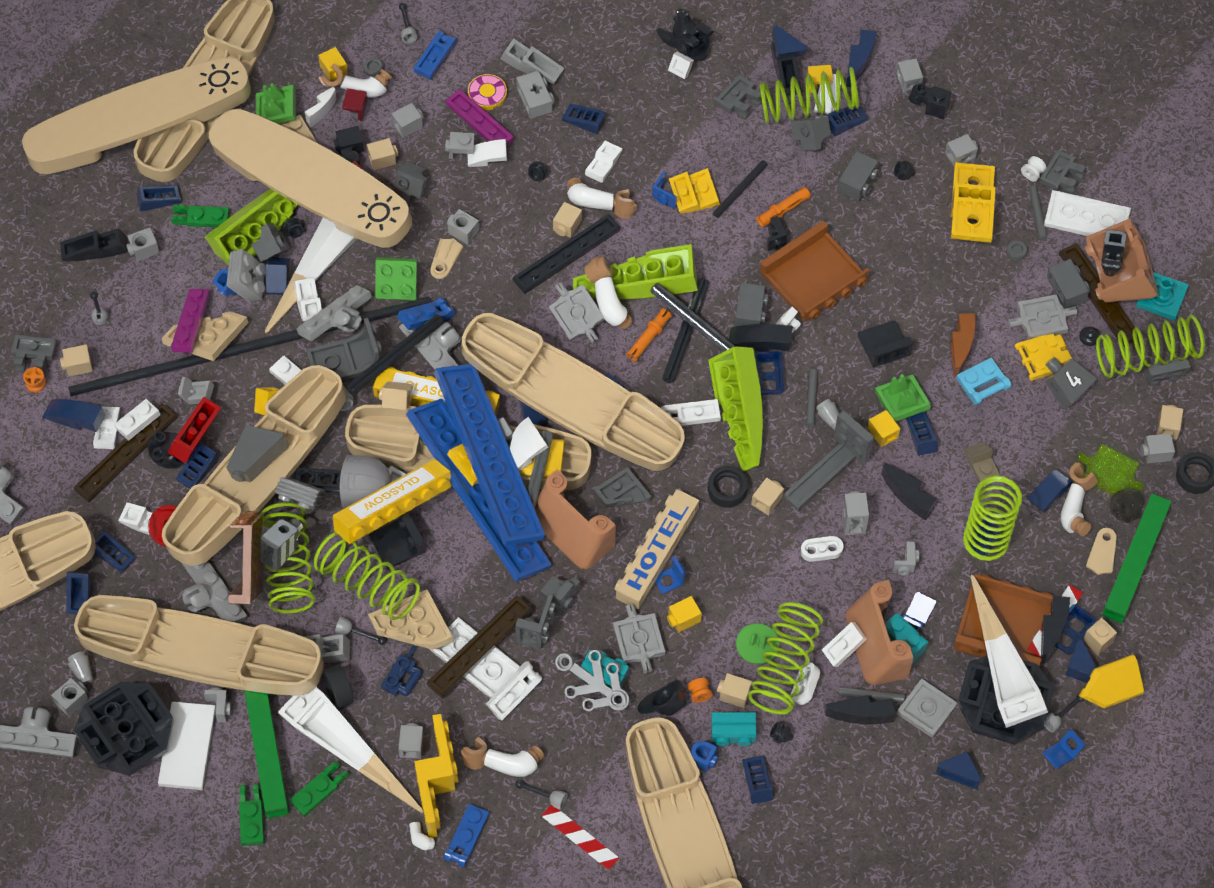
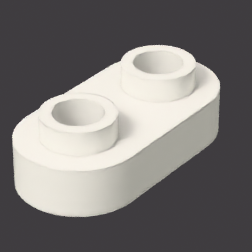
M835 536L807 539L801 546V556L810 562L836 559L843 551V542ZM834 547L836 550L830 551L828 548ZM808 550H814L815 553L809 554Z
M809 663V665L802 668L805 675L804 679L797 683L799 694L792 697L799 705L808 703L813 697L820 676V669L813 663ZM800 671L798 672L796 680L800 677ZM793 686L791 694L795 692V686Z

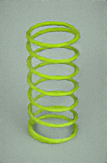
M853 67L849 68L852 103L840 69L836 70L837 104L835 103L827 74L824 71L821 73L822 105H820L811 75L807 74L806 108L797 79L794 76L791 78V110L781 80L777 79L776 112L767 84L760 82L765 122L769 123L765 92L773 118L777 123L780 121V90L791 120L795 118V88L802 111L806 117L810 115V86L817 109L821 115L825 113V84L833 109L839 112L841 102L840 81L849 108L853 110L856 107L858 109L859 99Z
M1192 314L1187 317L1186 321L1182 317L1178 319L1179 336L1186 350L1183 358H1179L1175 354L1173 329L1171 324L1165 320L1163 322V334L1171 353L1169 361L1173 360V358L1183 361L1186 360L1188 355L1195 359L1201 358L1205 351V340L1198 319ZM1191 318L1196 323L1200 335L1201 349L1199 354L1194 349L1190 336L1189 323ZM1181 322H1182V324H1183V326H1184L1186 341H1185V338H1184V336H1183V331H1182ZM1149 324L1148 337L1156 356L1154 364L1159 361L1164 365L1169 364V361L1165 362L1160 357L1158 333L1155 326ZM1135 327L1133 329L1135 348L1141 359L1139 368H1134L1130 363V351L1126 334L1122 330L1118 333L1120 351L1126 362L1125 370L1122 372L1115 366L1114 348L1108 334L1098 336L1096 350L1099 365L1104 375L1109 379L1113 377L1114 372L1123 376L1129 368L1139 372L1144 364L1148 368L1151 366L1145 360L1144 340L1139 328ZM1167 327H1168L1169 334H1170L1171 344H1170V341H1169V338H1168V334H1167ZM1152 331L1154 333L1156 347L1153 341ZM1137 334H1138L1139 341H1140V347H1139V343H1138V339H1137ZM1101 339H1103L1105 354L1111 365L1110 374L1107 373L1102 361Z
M994 475L983 479L975 489L963 542L966 550L980 560L990 561L998 559L1005 554L1009 547L1019 507L1022 504V493L1019 486L1013 480L1005 476ZM993 482H1003L1010 485L1016 491L1017 496L1010 489L1003 486H985ZM992 489L1003 490L1013 497L1014 502L1009 497L1000 493L982 494ZM988 497H1000L1011 505L1012 510L1000 501H980ZM987 504H997L999 506L1004 507L1008 511V513H1005L1004 511L999 510L997 508H984L983 506ZM982 520L997 524L999 528L990 527L984 524ZM977 524H979L987 530L996 532L1003 531V533L997 535L987 534L986 532L982 531L977 526ZM973 527L976 529L978 533L985 537L993 539H1003L996 542L985 541L982 538L978 537V535L974 532ZM971 534L976 540L985 545L1001 546L994 549L983 548L980 545L976 544V542L972 539ZM969 541L974 547L983 552L999 553L992 556L981 555L971 547Z
M290 502L270 505L260 513V515H263V526L271 528L278 522L267 519L276 516L295 517L298 521L301 520L303 522V529L299 531L298 537L302 535L305 542L303 545L298 544L297 547L299 548L291 555L304 550L306 552L305 560L289 557L287 560L301 563L287 568H280L277 571L278 573L272 574L266 579L269 585L279 587L268 594V598L271 599L268 603L269 607L279 613L301 612L307 610L315 603V596L310 592L314 586L313 580L309 577L312 572V566L307 562L311 556L310 551L306 548L309 543V537L304 533L308 527L307 521L303 519L306 509ZM282 506H293L300 508L302 511L300 516L287 512H277L264 516L266 511ZM304 564L308 568V572L306 575L299 572L291 571L303 566ZM265 565V568L271 572H276L272 568ZM283 575L302 577L288 583H273L270 581L272 578ZM305 579L309 581L310 585L307 590L301 587L291 586L304 581ZM295 590L291 592H284L276 595L275 597H272V594L279 591ZM296 595L288 598H281L285 596ZM303 596L311 598L310 604L298 609H279L273 606L274 601L287 602Z
M334 532L322 541L314 556V568L316 571L321 572L322 575L333 571V582L339 583L345 579L344 585L347 591L358 587V598L364 599L370 595L369 603L371 607H376L383 602V615H389V618L393 621L401 619L412 609L419 595L420 585L418 580L414 578L407 579L405 572L401 570L395 571L393 565L389 562L382 563L379 555H370L368 548L358 546L356 541L352 543L354 548L344 554L346 541L343 538L327 551L319 568L317 559L320 551L329 539L338 534ZM342 544L335 559L323 568L331 552L338 545ZM358 550L365 551L367 556L361 558L356 563ZM355 551L349 569L340 579H336V572L341 563ZM370 558L377 559L379 564L368 571ZM367 560L362 576L352 587H348L352 573L363 561ZM382 566L390 567L392 572L380 580L383 570ZM379 568L377 578L366 594L360 595L361 588L366 579ZM395 574L402 575L404 580L393 587ZM392 576L389 587L383 597L377 603H373L377 589L388 577ZM414 583L416 585V593L412 602L402 614L397 617L392 616V613L401 604L406 594L407 585ZM402 591L399 600L397 601V603H396V604L394 605V607H393V604H394L395 599L397 598V596L399 595V593ZM395 592V594L393 595V597H392V599H391V601H390V604H389V607H388V612H387V611H385L386 604H387V602L389 601V599H390V597L392 596V594Z
M795 602L783 603L779 605L777 610L778 616L791 624L778 622L773 624L772 628L780 636L791 640H809L810 648L804 651L794 642L780 637L768 638L767 643L771 648L784 654L804 655L805 663L799 665L791 658L773 651L762 653V657L767 663L778 668L787 670L798 669L800 677L794 680L785 672L770 666L757 668L758 674L769 681L780 684H794L795 692L789 695L779 686L759 680L752 682V687L755 690L748 692V698L755 706L774 714H788L793 711L794 702L792 697L799 694L797 683L802 681L805 675L802 668L809 665L810 659L807 654L812 652L815 646L812 639L819 636L820 630L818 626L823 624V619L816 610ZM796 606L806 609L819 618V622L816 624L804 613L783 607ZM784 612H790L799 615L807 621H809L811 624L797 621L786 615ZM793 625L809 628L815 627V634L810 637L806 632ZM776 626L793 629L805 637L788 635L778 630ZM771 641L784 642L800 652L782 649L772 644ZM766 655L780 657L794 666L776 663L768 659ZM761 670L776 672L788 680L775 679L762 673ZM756 684L771 687L784 695H779L769 690L760 689L756 686ZM761 693L768 697L780 699L789 707L783 710L765 707L752 698V694Z

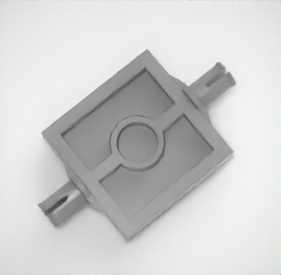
M562 282L559 283L562 290L558 284L555 285L561 296L549 308L570 341L584 334L587 335L591 343H595L591 335L598 341L599 338L593 329L605 319L584 285L582 284L571 291H567Z
M1057 294L1017 302L1019 317L1008 319V325L1010 328L1021 325L1025 330L1028 340L1049 334H1064L1068 332V326L1065 321L1066 316L1077 315V309L1075 306L1064 309L1059 303Z
M628 604L626 605L628 617L624 620L613 622L620 655L626 663L641 662L643 672L647 673L648 669V673H650L652 668L649 660L665 655L655 613L637 615L635 605L631 604L630 608Z

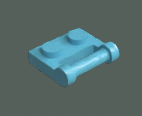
M992 357L956 376L957 381L974 405L981 403L983 399L1002 389L1007 390L1011 388L1010 380L1004 376ZM997 379L998 383L980 392H975L976 389Z

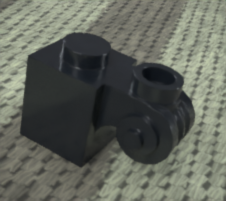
M919 83L913 85L908 98L911 103L916 105L924 103L926 105L925 114L944 120L952 92L935 86L929 88L925 84Z
M359 126L335 131L336 139L333 140L335 150L340 151L341 155L339 156L346 158L351 163L356 161L360 165L358 153L364 152V144Z
M1106 229L1101 265L1102 269H1104L1103 272L1107 276L1116 275L1120 268H1122L1127 232Z

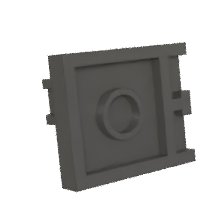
M844 410L837 415L834 439L839 444L788 489L783 496L798 511L855 459L863 465L870 460L874 436Z

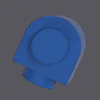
M220 270L212 283L218 287L217 291L221 294L235 296L236 292L226 286L228 270Z
M700 741L692 747L691 755L697 767L706 772L709 767L714 768L719 758L716 755L717 747L708 742Z

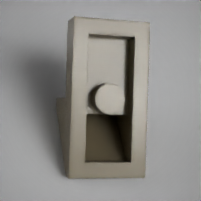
M981 442L963 449L978 482H981L986 477L1000 476L991 458L992 448Z

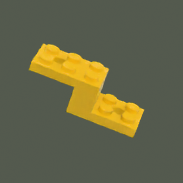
M955 162L951 203V239L991 243L996 188L993 187L995 166ZM974 180L978 182V185H971L968 182ZM975 219L978 223L970 224L967 220Z
M441 714L432 715L439 756L414 761L428 837L432 838L437 837V829H441L435 794L454 791L455 783L458 782L457 767L453 757L452 743L449 738L447 721H442Z

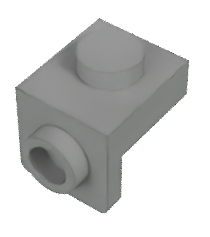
M450 132V140H446L445 151L449 152V159H453V153L473 154L474 133Z
M182 377L178 395L188 404H199L203 397L210 400L214 384L211 381L192 382L187 377Z
M906 542L905 561H894L892 573H898L901 576H907L910 573L914 574L916 562H919V550H915V542Z
M221 688L205 690L206 702H216L215 715L217 722L226 723L227 715H231V702H228L227 691Z

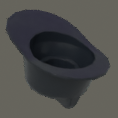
M672 681L665 687L647 695L639 703L638 712L648 714L657 711L666 716L678 712L687 705V699L681 692V681Z

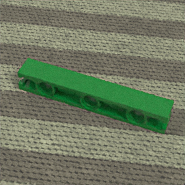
M1151 494L1102 613L1103 617L1122 624L1172 501Z
M244 690L266 817L270 819L289 815L268 693Z

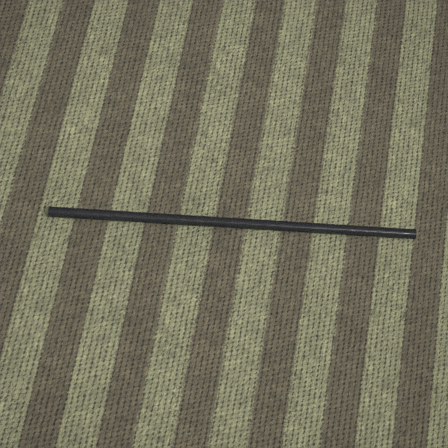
M429 296L360 313L361 324L364 323L365 318H368L370 322L398 315L399 311L430 303ZM331 327V328H329L328 330H326L324 333L330 332V331H334V330H338V328H337V327ZM296 329L228 346L215 360L295 341L304 337L298 335ZM192 355L68 386L70 396H75L211 362L212 360Z

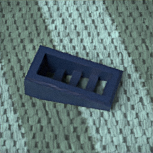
M570 104L562 117V121L598 135L606 120V112ZM576 111L574 116L570 117L571 112Z
M860 106L858 109L855 107L853 110L846 107L840 109L839 112L834 111L825 115L828 116L830 131L834 136L868 121L867 115ZM857 111L861 117H857L854 112Z
M178 185L138 187L136 196L139 211L181 203ZM168 192H172L173 197H169Z
M926 412L907 417L906 422L917 455L937 452L938 441ZM916 422H924L922 424L913 425V423Z
M200 443L176 477V480L189 489L199 484L217 463V453ZM199 461V462H201V463L204 464V465H203V466H200V465L197 464L196 462ZM191 468H194V469H196V470L199 471V472H198V474H197V473H195L194 471H192V470H190V469H191ZM186 474L190 475L191 477L194 478V480L191 481L190 479H188L187 477H185V475H186Z
M105 530L95 538L96 548L94 554L120 573L136 558ZM106 541L107 544L101 549L99 546ZM110 546L114 547L109 554L105 552ZM117 551L121 552L115 559L112 558ZM125 555L127 559L121 565L117 562Z
M764 755L742 759L751 803L772 801L773 791ZM761 765V768L749 770V767ZM763 774L762 776L751 777V775ZM765 782V784L753 786V784Z

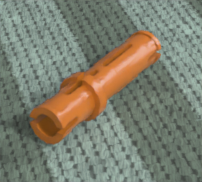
M802 187L780 203L771 205L769 210L756 217L757 223L764 228L770 223V218L778 216L779 219L782 218L783 214L811 197L809 190L806 187Z
M662 308L654 320L649 321L646 330L626 353L629 359L633 355L632 361L637 362L655 336L663 331V326L672 317L669 311L665 315L666 309Z

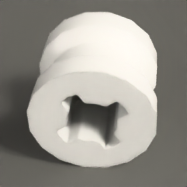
M1032 156L1028 160V164L1021 168V172L1024 177L1034 182L1039 179L1040 174L1044 173L1047 167L1040 158Z

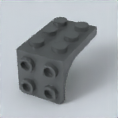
M365 318L363 329L355 336L306 349L310 366L320 365L338 374L341 381L356 378L382 357V349L379 340L377 341L376 339L377 334L374 323L370 324L368 318Z

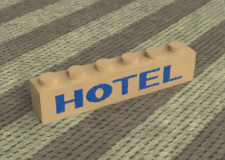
M676 489L673 495L670 494L665 502V510L658 513L655 519L656 525L653 529L650 528L648 530L644 545H639L635 553V560L633 563H628L625 569L626 575L623 580L619 579L615 586L616 599L630 606L634 604L637 610L640 609L699 509L698 499Z

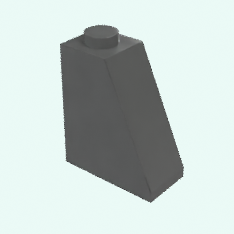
M246 425L226 468L231 478L235 481L252 482L288 448L289 443L283 433Z

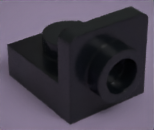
M778 216L770 218V227H768L770 237L767 239L768 251L773 249L779 250L787 245V233Z

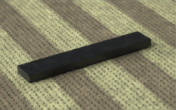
M607 214L514 276L513 282L524 294L528 293L621 231V227Z

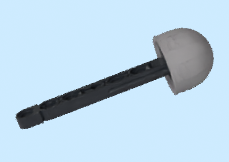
M348 455L344 460L342 470L299 467L289 477L301 482L303 477L311 476V480L306 484L323 489L325 492L340 493L341 504L344 509L392 482L387 467L380 460L361 455ZM326 477L332 478L328 484L321 483Z

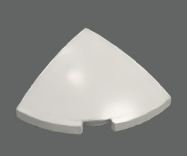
M527 417L515 429L509 449L518 471L533 462L532 458L549 447L529 417Z

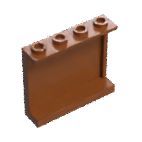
M821 221L760 262V274L791 307L798 311L797 314L804 322L816 319L821 314V311L826 308H832L842 297L847 298L852 293V290L857 287L861 288L868 282L869 269L867 268L863 271L827 233L828 225L824 221Z
M244 511V514H241L230 524V528H243V581L228 595V603L251 604L261 592L262 562L260 561V537L262 536L263 515H257V511Z
M975 574L974 577L1021 659L1040 666L1041 658L1029 652L1027 648L1040 630L1043 616L1049 615L1051 612L1053 595L1046 592L1039 593L1025 586H1015L1005 580L991 579L988 575ZM971 585L953 650L981 658L987 655L973 585Z

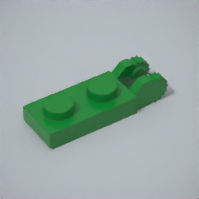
M174 205L172 209L174 214H186L187 217L174 215L171 217V222L175 225H187V227L217 228L228 219L229 207H187L185 205Z
M337 761L329 765L324 772L322 771L289 800L304 818L338 789V786L348 778L349 773L346 770L341 772L334 781L329 778L340 767Z
M254 784L253 801H246L247 790L245 785H240L241 846L264 844L262 801L260 800L259 784Z

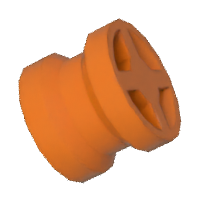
M32 367L24 372L23 380L30 392H40L45 388L46 379L41 369Z
M698 678L687 684L688 690L692 692L691 699L693 703L704 702L713 697L712 691L708 688L709 681L707 678Z

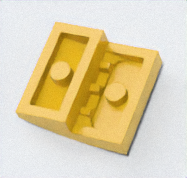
M708 168L691 175L685 172L669 178L673 194L677 197V206L680 213H689L720 205Z

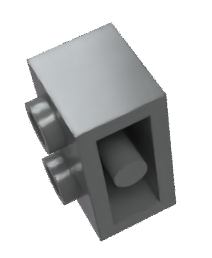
M856 151L839 179L837 191L859 201L862 195L867 194L870 188V181L875 180L879 173L877 169L878 161Z
M1071 259L1048 267L1047 279L1064 309L1087 301L1088 293L1090 292L1089 285L1086 281L1082 280L1078 266L1074 265Z
M741 283L735 327L764 324L766 312L762 311V307L767 306L768 294H764L765 286Z

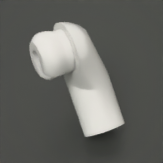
M420 822L410 823L413 845L422 850L433 849L435 840L422 834Z

